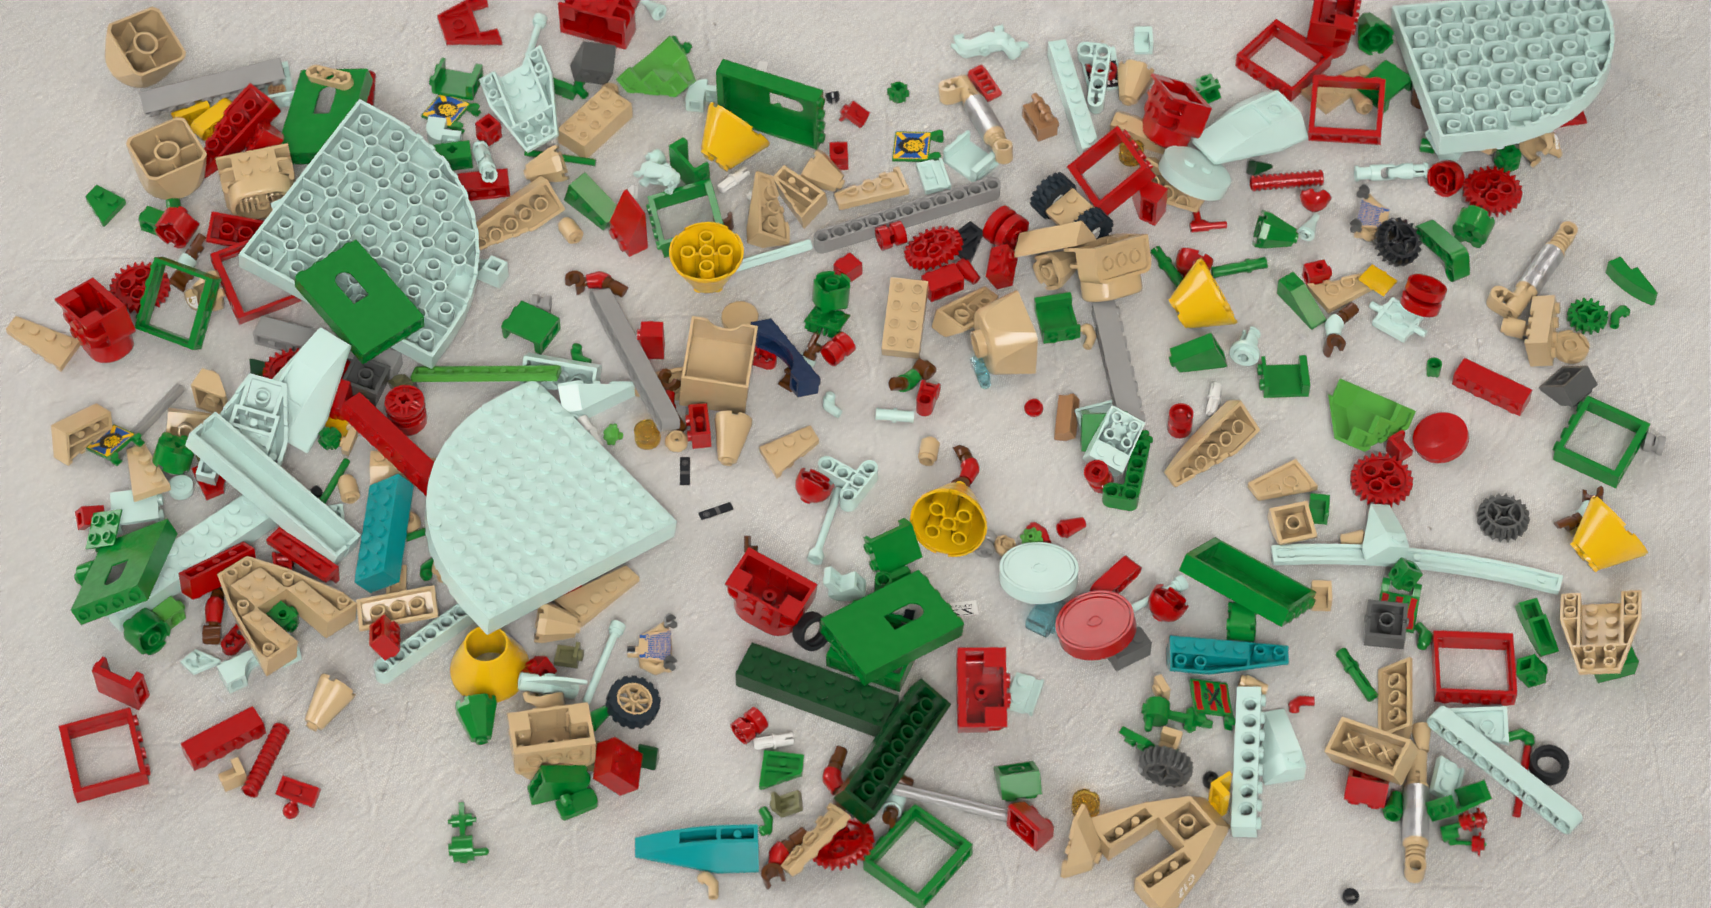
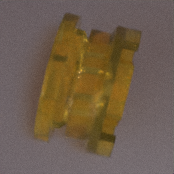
M1139 140L1135 141L1139 146L1137 150L1141 149L1144 153L1143 143ZM1121 142L1118 154L1120 162L1129 167L1139 165L1126 145Z
M642 420L634 427L635 443L641 449L651 450L660 444L661 434L655 427L656 425L653 420Z
M1081 789L1074 793L1071 804V812L1074 817L1081 804L1086 805L1090 817L1098 816L1100 798L1095 791L1091 792L1089 789Z

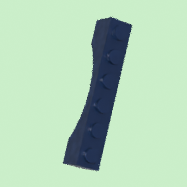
M771 318L751 322V325L758 326L756 347L776 355L791 370L789 388L797 398L818 394L819 385L821 384L820 376L816 374L803 355L795 348V345L784 335L779 326Z

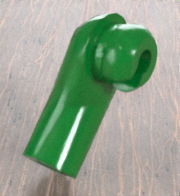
M671 36L681 49L684 48L686 54L691 52L692 44L690 42L680 44L677 36Z
M574 81L573 85L577 89V94L582 99H586L589 95L583 88L586 82Z
M1620 305L1611 312L1610 328L1618 329L1620 318L1630 315V309L1626 305Z
M432 557L420 566V577L424 581L432 578V565L434 562Z
M1418 622L1414 627L1419 633L1417 647L1420 650H1426L1431 643L1432 633L1421 622Z

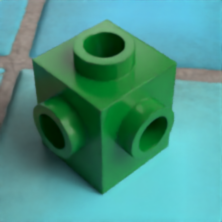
M1210 73L1195 79L1197 87L1194 88L1207 103L1221 99L1219 92L1221 86L1218 78L1214 79Z
M1514 144L1504 146L1503 149H1496L1493 163L1499 170L1503 167V172L1505 173L1507 171L1512 172L1519 169L1522 155Z
M1402 557L1388 573L1392 586L1397 590L1403 589L1407 592L1411 591L1423 575L1415 562Z
M281 600L266 613L270 619L286 632L295 631L300 623L297 610L293 606L288 607Z
M1535 654L1517 659L1516 675L1528 688L1546 683L1547 665Z

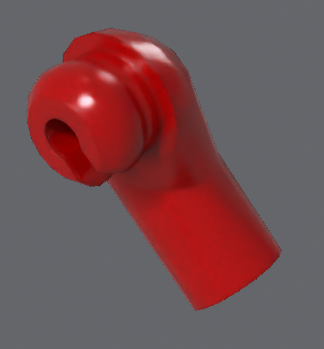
M1031 522L1026 527V529L1035 527L1037 531L1042 532L1043 542L1051 543L1047 529L1037 522Z
M1315 696L1295 697L1288 703L1289 712L1299 713L1300 706H1314Z

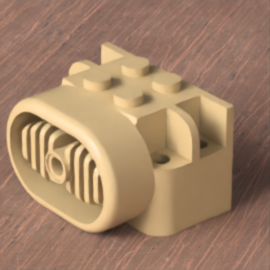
M288 143L216 157L227 209L235 216L252 219L267 218L273 211L270 203L283 198L296 181Z
M1116 233L1081 245L1064 248V252H1075L1076 262L1070 263V268L1078 269L1082 299L1087 302L1110 301L1140 292L1143 288L1141 274L1148 272L1151 268L1148 234Z
M588 702L507 713L510 748L515 773L532 780L541 765L588 766L595 762L596 742Z

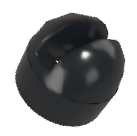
M839 91L825 93V97L829 104H833V99L835 103L839 102L840 94Z
M1208 771L1204 774L1202 783L1206 788L1210 789L1211 782H1208L1209 777H1213L1212 782L1219 778L1216 772Z
M1347 888L1342 894V901L1346 905H1355L1359 900V893L1354 888ZM1355 897V899L1346 900V898Z

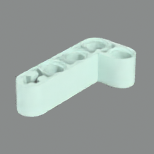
M1082 42L1077 47L1078 60L1081 63L1093 65L1088 92V109L1093 114H1099L1103 111L1111 64V48L1104 43ZM1083 51L1089 52L1088 54H1082ZM1101 53H1106L1107 55H1106V56H1100L1099 54H1101ZM1098 69L1105 70L1104 72H1097ZM1096 85H1101L1102 88L1097 89V88H1095V86H1096ZM1095 97L1098 98L1097 104H1095Z

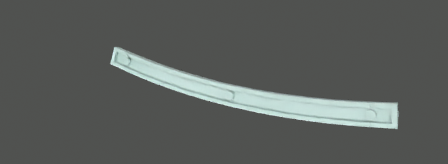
M1362 544L1271 545V562L1273 565L1342 564L1394 567L1396 564L1365 562ZM1409 548L1405 559L1415 562L1420 570L1488 579L1556 595L1559 593L1563 575L1527 566L1443 551Z

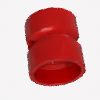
M900 220L890 223L889 227L883 225L875 228V237L882 251L892 248L893 244L899 246L907 243L906 230Z
M839 332L831 341L822 346L820 352L828 364L836 366L844 360L845 356L852 354L856 347L849 335Z
M1178 403L1170 408L1167 430L1172 437L1182 439L1190 435L1194 412L1189 405Z
M1093 460L1085 466L1084 476L1094 492L1103 493L1105 484L1114 483L1113 475L1104 461Z
M752 707L743 714V717L733 721L730 727L740 742L748 744L756 737V734L766 730L769 724L762 712L756 707Z

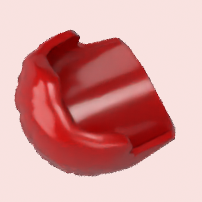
M1313 188L1305 191L1302 190L1300 193L1302 205L1311 212L1321 211L1332 199L1331 195L1324 189L1315 192Z

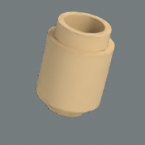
M569 217L561 219L558 223L559 232L569 244L580 242L583 237V231L577 223Z
M1508 317V319L1503 318L1500 332L1505 333L1504 335L1522 339L1523 336H1526L1529 325H1526L1525 320Z
M929 436L921 440L918 458L922 465L932 466L937 461L940 442L936 438Z
M350 474L343 475L339 478L337 484L341 500L348 504L355 503L360 498L357 481Z

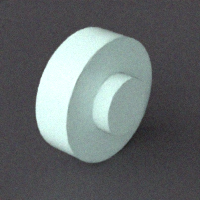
M186 475L175 476L169 481L171 488L169 494L174 499H187L194 492L193 481Z

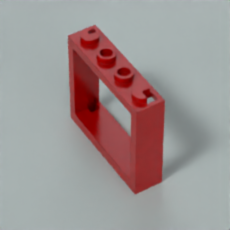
M1275 19L1236 55L1235 66L1240 71L1250 75L1254 80L1264 84L1268 89L1278 90L1286 99L1292 102L1301 94L1302 89L1307 88L1313 83V75L1322 74L1331 66L1332 54L1313 44L1306 43V37L1278 19ZM1274 37L1316 63L1294 86H1290L1250 60Z
M1326 74L1313 75L1308 141L1381 145L1386 79H1381L1380 77L1363 78L1362 76L1345 77L1344 75L1327 76ZM1318 87L1379 90L1376 130L1315 127Z
M1118 125L1067 166L1092 204L1100 208L1107 215L1156 177L1152 171L1154 166L1149 160L1145 161L1147 157L1141 149L1137 150L1139 148L1137 143L1133 139L1130 141L1131 135L1126 129L1122 131ZM1123 142L1141 167L1100 199L1083 173Z
M250 239L210 254V261L214 270L218 271L220 278H222L220 283L239 325L302 301L294 295H290L244 313L222 262L239 256V253Z
M1433 630L1431 653L1434 702L1444 704L1515 705L1517 681L1513 633ZM1439 648L1505 650L1508 691L1441 688Z
M130 707L58 726L72 789L77 803L149 784L148 776L151 775L149 764L144 763L147 755L145 747H140V743L143 742L141 731L136 730L139 721L137 714L133 715ZM128 724L140 772L82 787L71 739Z

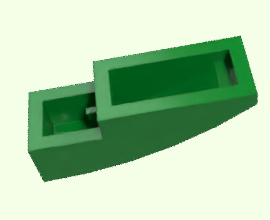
M1621 256L1608 261L1605 273L1616 285L1634 298L1651 306L1655 305L1658 292L1638 267L1630 269Z
M1533 598L1519 602L1515 609L1538 655L1543 657L1559 652L1547 615H1543L1538 599Z

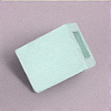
M1152 26L1134 27L1133 41L1135 54L1153 53Z

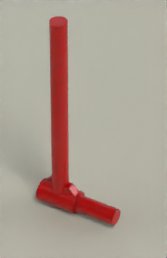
M1200 210L1197 213L1193 212L1194 220L1190 223L1191 233L1227 228V221L1208 222L1201 219Z

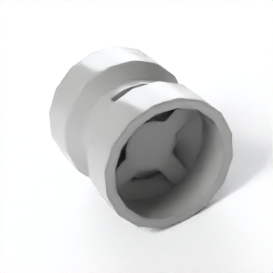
M532 294L531 305L551 313L552 296L545 295L540 297L538 294Z
M1647 432L1643 451H1653L1658 455H1662L1666 437H1657Z
M987 531L984 541L975 550V553L983 558L992 557L997 536L993 532Z

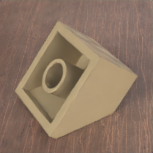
M202 368L191 384L196 407L210 413L217 412L220 414L228 402L220 376L213 370Z
M1308 501L1269 509L1267 518L1270 529L1279 545L1317 538Z

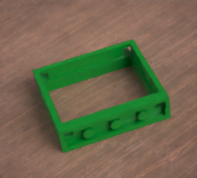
M711 178L677 187L672 195L660 192L647 196L649 204H646L648 214H652V216H649L651 226L655 227L652 231L655 239H659L655 242L657 249L662 250L664 258L669 257V248L673 238L664 239L657 210L708 195L715 223L724 225Z
M163 256L154 257L153 264L150 265L149 277L145 282L146 289L140 300V310L136 315L135 329L191 350L202 349L222 278ZM166 266L206 280L189 338L149 324Z
M1587 395L1584 402H1579L1576 409L1577 414H1572L1568 422L1569 427L1563 429L1560 442L1556 441L1552 449L1555 451L1553 460L1616 489L1644 442L1651 424ZM1586 411L1636 433L1615 470L1565 448Z
M891 613L885 616L886 620L895 630L901 627L902 622L909 623L913 621L899 614ZM830 646L826 654V666L856 677L835 649ZM915 660L904 665L900 674L891 672L872 683L900 692Z
M914 804L908 811L905 810L901 819L895 823L893 828H889L885 836H881L872 851L869 850L870 855L864 857L863 870L916 908H925L973 854V844L917 804ZM915 821L957 850L918 894L877 865L879 860Z

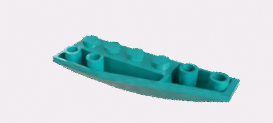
M1170 635L1166 647V665L1169 671L1212 675L1289 664V646Z
M758 824L691 827L636 837L635 858L717 874L758 873Z

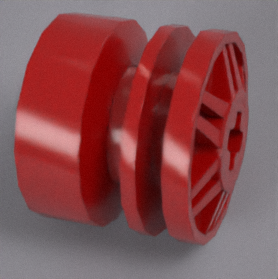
M400 385L388 392L384 403L387 418L406 436L417 434L423 430L428 418L423 393L417 387L411 385Z

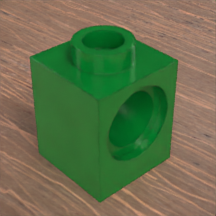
M147 206L138 217L141 230L158 236L155 232V224L164 211Z

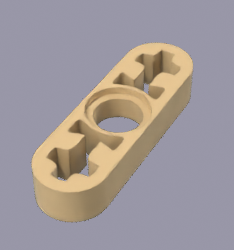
M312 65L306 70V75L312 83L340 90H348L354 84L348 72L320 65ZM334 75L332 79L326 80L328 76Z

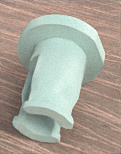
M1250 326L1248 335L1246 330H1243L1240 340L1232 344L1230 357L1237 364L1252 366L1258 362L1260 351L1257 345L1261 333L1257 328Z

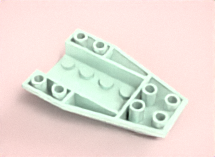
M541 45L525 53L528 60L526 64L501 78L493 71L479 79L489 106L527 153L559 136L553 73Z
M1278 90L1261 92L1235 104L1207 127L1200 138H1194L1192 143L1213 164L1217 165L1285 150L1308 139V133L1301 112Z
M321 327L272 379L287 384L288 443L306 453L310 451L319 435L318 433L323 429L328 420L351 349V345Z

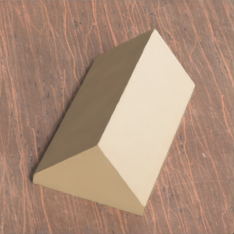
M1082 221L1019 233L1014 256L1021 257L1077 246L1096 240V238Z
M435 585L356 600L360 632L369 630V625L384 614L398 625L440 616Z
M1408 657L1378 669V729L1410 739L1413 727L1412 658Z

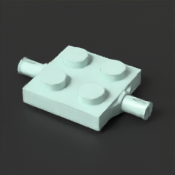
M1392 297L1383 306L1374 301L1369 305V308L1378 312V315L1372 321V326L1404 343L1413 333L1423 338L1426 336L1428 331L1418 326L1424 317L1407 311L1402 307L1399 300Z

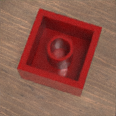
M617 737L599 742L596 749L593 779L620 796L638 790L643 754Z

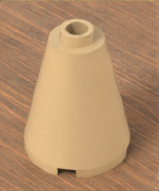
M729 410L716 413L714 419L718 460L724 466H732L737 463L750 432L752 418L741 412L738 415H734Z
M324 673L319 677L304 719L307 722L306 726L315 732L317 729L322 730L356 696L347 685L337 679L329 680L330 675Z

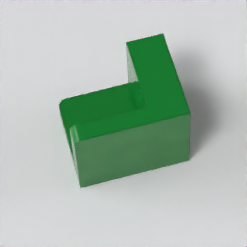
M1310 493L1309 508L1314 524L1327 525L1330 495Z

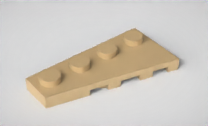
M1364 64L1339 75H1344L1345 77L1362 76L1364 78L1372 70ZM1312 86L1301 90V95L1310 102ZM1318 87L1316 107L1327 115L1348 100L1351 92L1357 89Z
M899 166L893 168L892 172L880 173L878 178L873 180L866 179L859 186L852 185L834 193V199L839 210L907 195L909 194V187Z
M15 316L6 328L8 335L22 345L28 346L32 352L42 356L46 362L56 366V369L62 372L80 347L78 339Z
M145 443L141 447L134 446L126 449L134 502L171 490L170 483L160 467H156L153 464V456Z
M625 565L555 599V604L578 616V621L581 622L582 628L640 581L639 576Z
M829 803L826 807L828 812L824 817H818L815 821L817 826L813 831H807L803 837V844L793 849L782 863V869L791 876L800 873L804 865L810 859L815 858L818 851L832 840L835 833L846 826L847 821L851 817L845 811Z

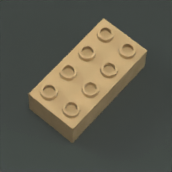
M604 86L558 128L559 144L580 157L589 158L633 117L632 103Z
M891 277L881 348L882 355L913 359L920 358L929 290L928 281Z
M1341 717L1324 752L1332 762L1402 786L1419 749L1410 739Z

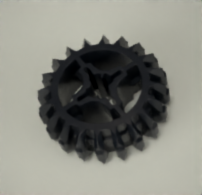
M1397 217L1396 219L1390 218L1385 220L1377 227L1378 231L1375 232L1374 236L1376 238L1373 241L1377 246L1374 249L1379 250L1377 256L1382 255V261L1388 260V265L1394 264L1395 267L1400 265L1404 267L1418 258V253L1422 250L1419 246L1423 242L1418 240L1421 238V235H1417L1418 228L1413 229V223L1408 224L1407 219L1401 220V217Z

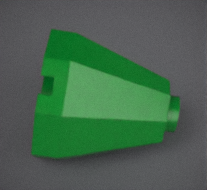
M1371 12L1363 13L1359 16L1357 23V45L1359 49L1367 55H1373L1372 52L1378 51V54L1384 53L1393 44V28Z
M1261 211L1263 216L1259 215L1253 237H1257L1256 242L1252 241L1254 247L1261 249L1292 247L1293 243H1297L1299 233L1296 232L1297 229L1270 211Z
M485 693L464 697V702L460 703V699L455 702V712L470 741L477 745L487 744L488 740L492 738L497 706L496 696L492 695L489 698V695Z

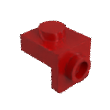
M853 100L850 104H845L841 108V116L838 120L842 122L847 118L861 128L864 126L870 112Z

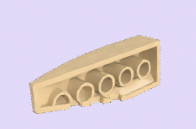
M542 176L538 177L476 222L479 233V251L488 248L490 245L504 242V240L520 236V234L536 230L565 210L547 179Z
M1227 401L1180 449L1164 471L1173 487L1180 486L1194 478L1195 475L1205 472L1211 466L1219 464L1224 459L1237 454L1260 431L1242 401Z

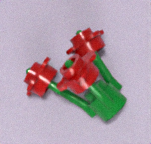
M1476 808L1477 812L1469 813L1468 810L1458 816L1459 822L1440 826L1444 843L1449 842L1450 846H1472V852H1478V856L1481 855V850L1485 851L1487 843L1485 838H1482V832H1479V836L1473 835L1472 841L1456 840V838L1460 837L1459 828H1462L1464 831L1469 830L1470 832L1474 828L1485 830V824L1488 823L1487 816L1479 808Z

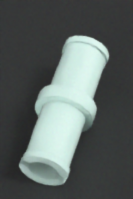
M876 408L875 420L892 421V423H896V421L913 423L914 411L897 410V408Z

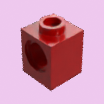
M829 142L830 159L840 170H848L847 142Z

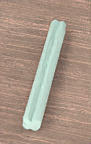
M808 239L743 258L736 272L812 250V243Z

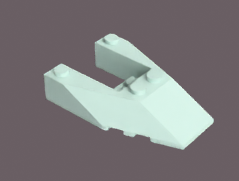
M249 373L230 401L225 404L219 415L282 467L288 445L287 384ZM200 459L196 471L197 481L216 486L219 474Z

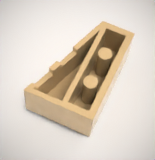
M785 165L773 176L780 197L804 229L828 205L824 191Z

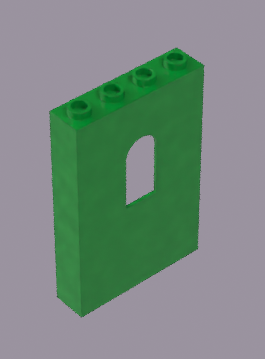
M722 59L716 70L717 106L720 105L753 127L752 130L816 150L820 144L824 143L826 138L824 133L826 111L824 110L825 98H823L822 89ZM770 93L799 102L803 110L795 111L772 104Z
M336 69L350 73L354 84L348 90L336 89L330 113L315 114L314 110L319 94L328 86L310 82L306 75V70H301L282 130L284 136L282 144L288 143L292 164H309L360 99L367 103L373 83L368 69ZM334 75L328 76L326 80L332 79Z
M357 240L346 243L341 249L331 252L326 258L316 261L311 267L298 272L295 276V288L336 335L351 345L350 351L362 364L367 363L424 327V315ZM341 273H349L369 295L354 304L336 284L335 278Z
M168 519L116 538L115 546L99 549L71 608V612L80 625L149 599L178 535ZM127 561L119 579L105 585L113 566Z
M1216 537L1186 553L1179 569L1185 575L1280 627L1287 623L1290 624L1293 619H1297L1301 614H1305L1308 609L1311 610L1316 602V599H1314L1316 591Z
M917 570L821 618L819 631L865 686L961 637L964 622L960 616L955 614L951 605L945 602L940 592L934 589L929 579ZM909 604H917L923 609L921 617L896 630L885 618V616Z

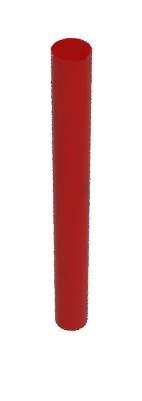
M1529 745L1524 746L1521 766L1526 770L1529 769L1532 747ZM1517 796L1515 797L1512 816L1520 818L1523 801Z

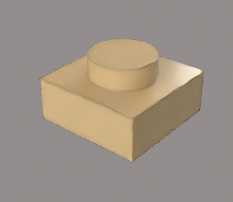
M1162 674L1155 676L1152 686L1154 695L1169 700L1171 689Z

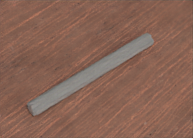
M178 383L175 384L130 432L140 433L142 436L184 392V387ZM132 441L118 452L119 459L127 452L126 449L132 447L134 444ZM104 458L107 465L113 466L109 460Z
M900 783L892 791L893 795L1007 822L1008 809Z

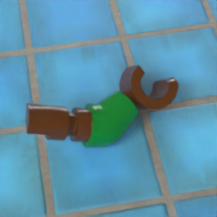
M919 358L912 369L889 380L890 391L908 392L914 389L922 378L929 380L936 373L937 369L929 361Z

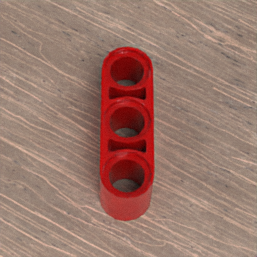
M1123 556L1095 581L1089 592L1103 590L1119 594L1138 577L1142 567L1128 556Z

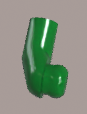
M574 343L570 349L572 360L592 363V359L583 356L582 345Z
M1522 728L1509 732V742L1519 739L1525 745L1534 746L1535 736Z
M764 806L759 809L764 825L758 827L759 834L763 837L769 836L773 831V817L769 809Z

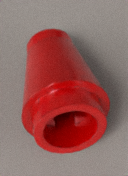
M962 258L956 263L965 280L973 285L980 280L981 277L969 260Z
M1083 517L1063 519L1056 524L1057 533L1061 538H1069L1083 528H1086V521Z

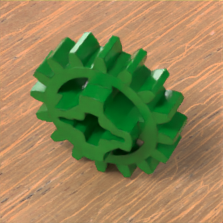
M1583 297L1581 302L1576 299L1575 304L1571 303L1567 311V321L1570 322V327L1575 326L1576 332L1582 330V334H1585L1586 331L1590 335H1592L1593 331L1599 333L1600 329L1605 328L1608 321V311H1604L1605 305L1599 306L1600 301L1593 302V298L1586 301L1585 297Z

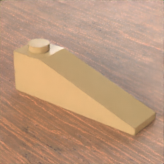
M1123 111L1115 113L1110 124V131L1118 125L1122 131L1124 129L1127 130L1132 137L1129 140L1133 139L1139 148L1164 154L1166 148L1153 143L1143 133L1141 117Z
M1148 157L1146 160H1149L1154 166L1152 171L1156 175L1151 181L1168 188L1167 204L1197 213L1205 200L1187 195L1172 186L1159 171L1158 164L1160 160L1155 157Z
M760 171L755 172L747 222V243L761 248L788 245L790 243V227L783 217L784 209L783 206L780 207L777 198L779 193L772 175Z
M984 286L936 310L932 328L944 337L965 332L974 327V314L976 310L997 300L998 295Z
M168 408L166 432L180 437L182 435L189 436L191 431L200 424H203L204 420L212 414Z
M1081 804L1072 822L1069 834L1070 841L1065 850L1068 859H1064L1061 867L1062 878L1091 871L1095 863H1100L1103 856L1100 839L1084 804Z

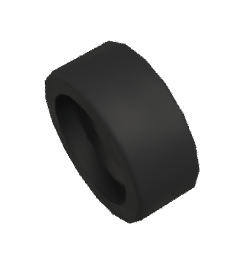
M814 611L804 613L799 622L793 626L792 636L794 641L805 650L811 652L824 647L828 641L819 630L812 639L805 641V633L809 626L819 622L820 628V619L824 616Z
M1542 745L1532 753L1529 771L1544 784L1555 785L1562 782L1566 777L1570 761L1563 749L1554 745ZM1542 757H1551L1561 764V769L1556 773H1548L1540 769L1537 761Z

